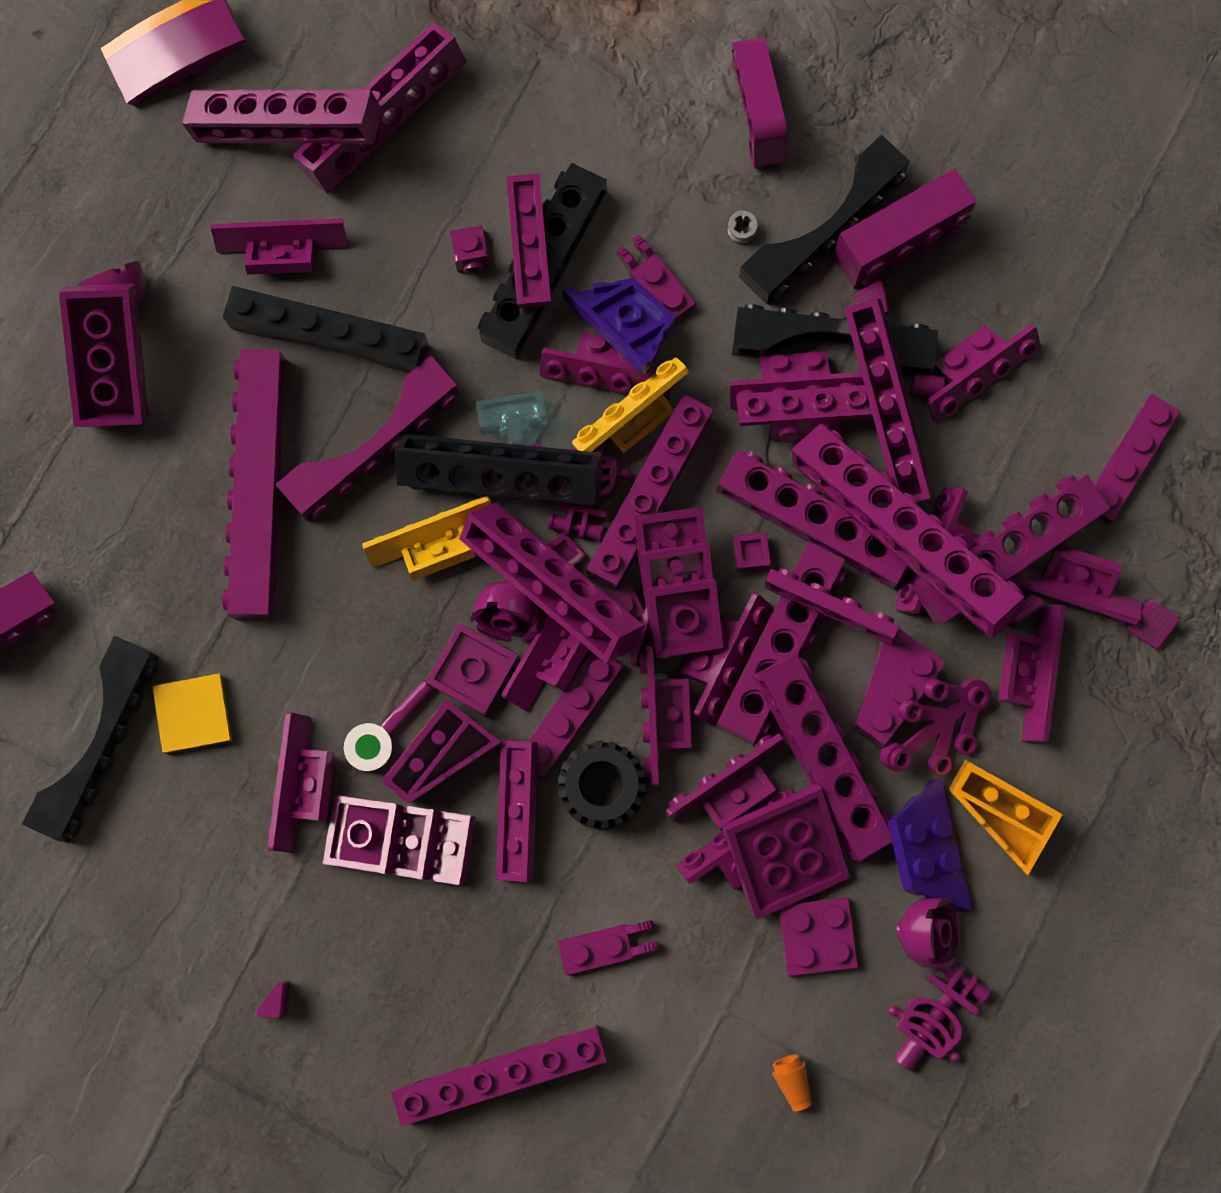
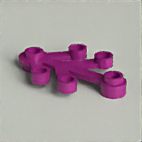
M977 678L966 680L960 686L950 685L938 679L928 681L925 686V694L928 698L937 702H941L946 698L957 700L947 709L921 705L911 699L903 701L899 707V715L902 719L912 723L920 719L930 720L931 722L904 744L891 741L883 746L880 752L882 765L895 772L907 769L911 764L912 755L937 736L933 755L928 760V768L931 772L940 776L948 774L952 767V761L947 756L955 721L962 715L960 732L955 736L953 746L956 751L962 754H972L977 748V739L973 736L977 714L988 705L991 695L988 684L983 680ZM939 686V692L935 695V688ZM913 706V713L908 715L909 709ZM967 739V745L963 748V743ZM942 760V765L940 768H937L939 761Z

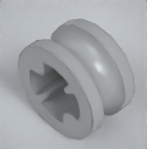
M745 210L732 214L727 228L730 239L738 244H747L752 241L757 232V219L752 213ZM741 221L742 225L744 221L749 223L748 233L744 234L743 230L741 233H738L736 231L737 222Z

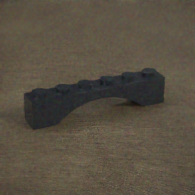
M881 134L858 156L852 188L843 204L833 216L817 229L799 238L782 243L764 244L740 267L739 278L766 304L774 297L777 300L782 298L791 288L789 283L797 275L802 278L815 265L813 260L821 253L826 256L837 245L836 239L841 232L861 222L860 216L867 209L870 212L874 211L884 200L883 194L890 188L896 190L908 177L906 171L910 161Z
M236 286L231 287L223 313L224 320L230 329L262 337H282L321 344L358 355L387 368L410 373L425 360L429 347L426 335L422 332Z
M747 304L737 309L732 355L760 358V356L771 355L791 345L810 341H834L854 346L846 317L843 319L830 318L829 314L823 312H813L810 315L797 314L796 310L789 308L770 311L764 310V307L756 304ZM887 320L901 374L913 376L915 372L931 375L935 366L938 330H931L929 326L924 324H912L910 327L897 326L896 322Z
M117 636L113 637L99 665L103 685V705L100 722L93 741L83 757L69 773L53 785L36 793L22 825L59 842L69 843L71 838L74 839L78 835L83 824V820L80 818L86 806L90 807L98 794L96 785L101 775H106L112 766L114 758L111 755L116 744L122 743L127 735L129 726L126 724L131 713L137 712L144 698L142 691L147 681H152L159 667L157 660L159 656Z

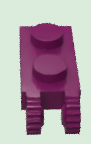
M639 234L632 240L635 248L645 258V261L637 266L629 251L624 247L616 250L619 259L630 272V277L634 278L675 316V321L695 308L696 303L657 253H653L650 246Z
M653 920L630 926L623 924L557 941L565 975L633 959L634 955L660 949L658 941L645 942L640 946L631 948L628 934L642 933L654 928Z

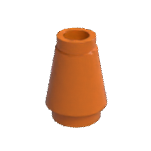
M796 1054L785 1056L772 1064L774 1069L772 1076L789 1105H791L792 1111H801L810 1107L812 1101L805 1062L801 1061L799 1055Z

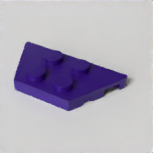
M634 278L618 280L614 283H593L592 290L574 292L573 286L563 289V299L641 375L648 371L675 327V316Z
M942 779L930 780L925 784L926 788L919 795L913 796L905 804L904 809L897 812L888 821L903 890L916 896L923 895L926 898L950 899L952 902L948 905L954 906L959 912L972 910Z

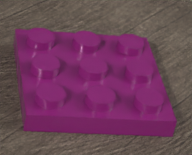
M818 784L722 825L751 914L756 920L850 878L823 790Z

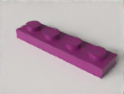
M537 173L506 176L518 308L550 306L551 294L540 175Z
M1152 393L1147 397L1094 483L1110 508L1100 515L1099 518L1109 524L1118 514L1181 411Z
M773 569L770 570L765 580V589L890 646L892 645L899 629L898 625L893 624L894 619L881 612H875L873 615L861 609L862 605L853 599L844 597L843 600L833 597L829 595L830 590L822 585L812 583L809 586L798 581L799 577L786 569H780L779 572Z
M593 652L590 653L565 691H563L528 740L538 742L537 775L545 779L623 669L622 665L614 660L606 664Z
M501 740L496 880L533 881L538 742Z

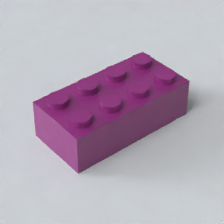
M956 168L841 232L833 257L853 289L861 284L865 287L869 286L881 278L882 275L880 273L889 268H892L893 271L907 264L910 260L909 257L915 253L925 254L938 245V240L945 236L953 238L966 229L967 221L972 216L971 212L977 201Z
M135 283L66 286L59 291L74 427L142 425L149 414Z

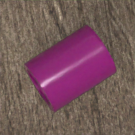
M914 372L910 396L930 398L944 388L945 377Z

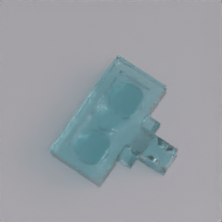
M542 390L476 401L482 436L500 433L501 438L509 437L510 444L524 445L522 435L530 434V427L548 424Z

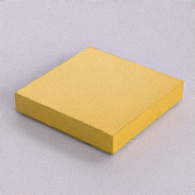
M220 673L152 686L162 753L168 754L232 741L223 678Z

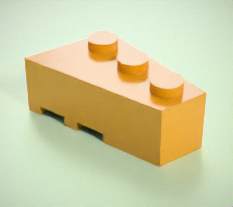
M965 759L949 787L950 792L1028 876L1063 814Z

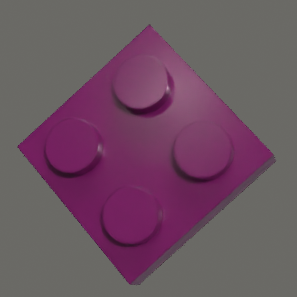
M458 623L426 678L425 683L486 716L519 656Z
M848 897L795 903L779 910L787 976L858 968Z

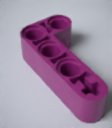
M764 37L732 42V60L749 129V151L752 167L757 168L786 163V121L766 40Z

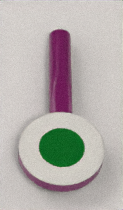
M422 681L380 726L365 723L353 728L348 733L344 742V753L348 762L354 768L364 772L376 771L386 765L393 749L392 740L389 735L426 698L432 689Z

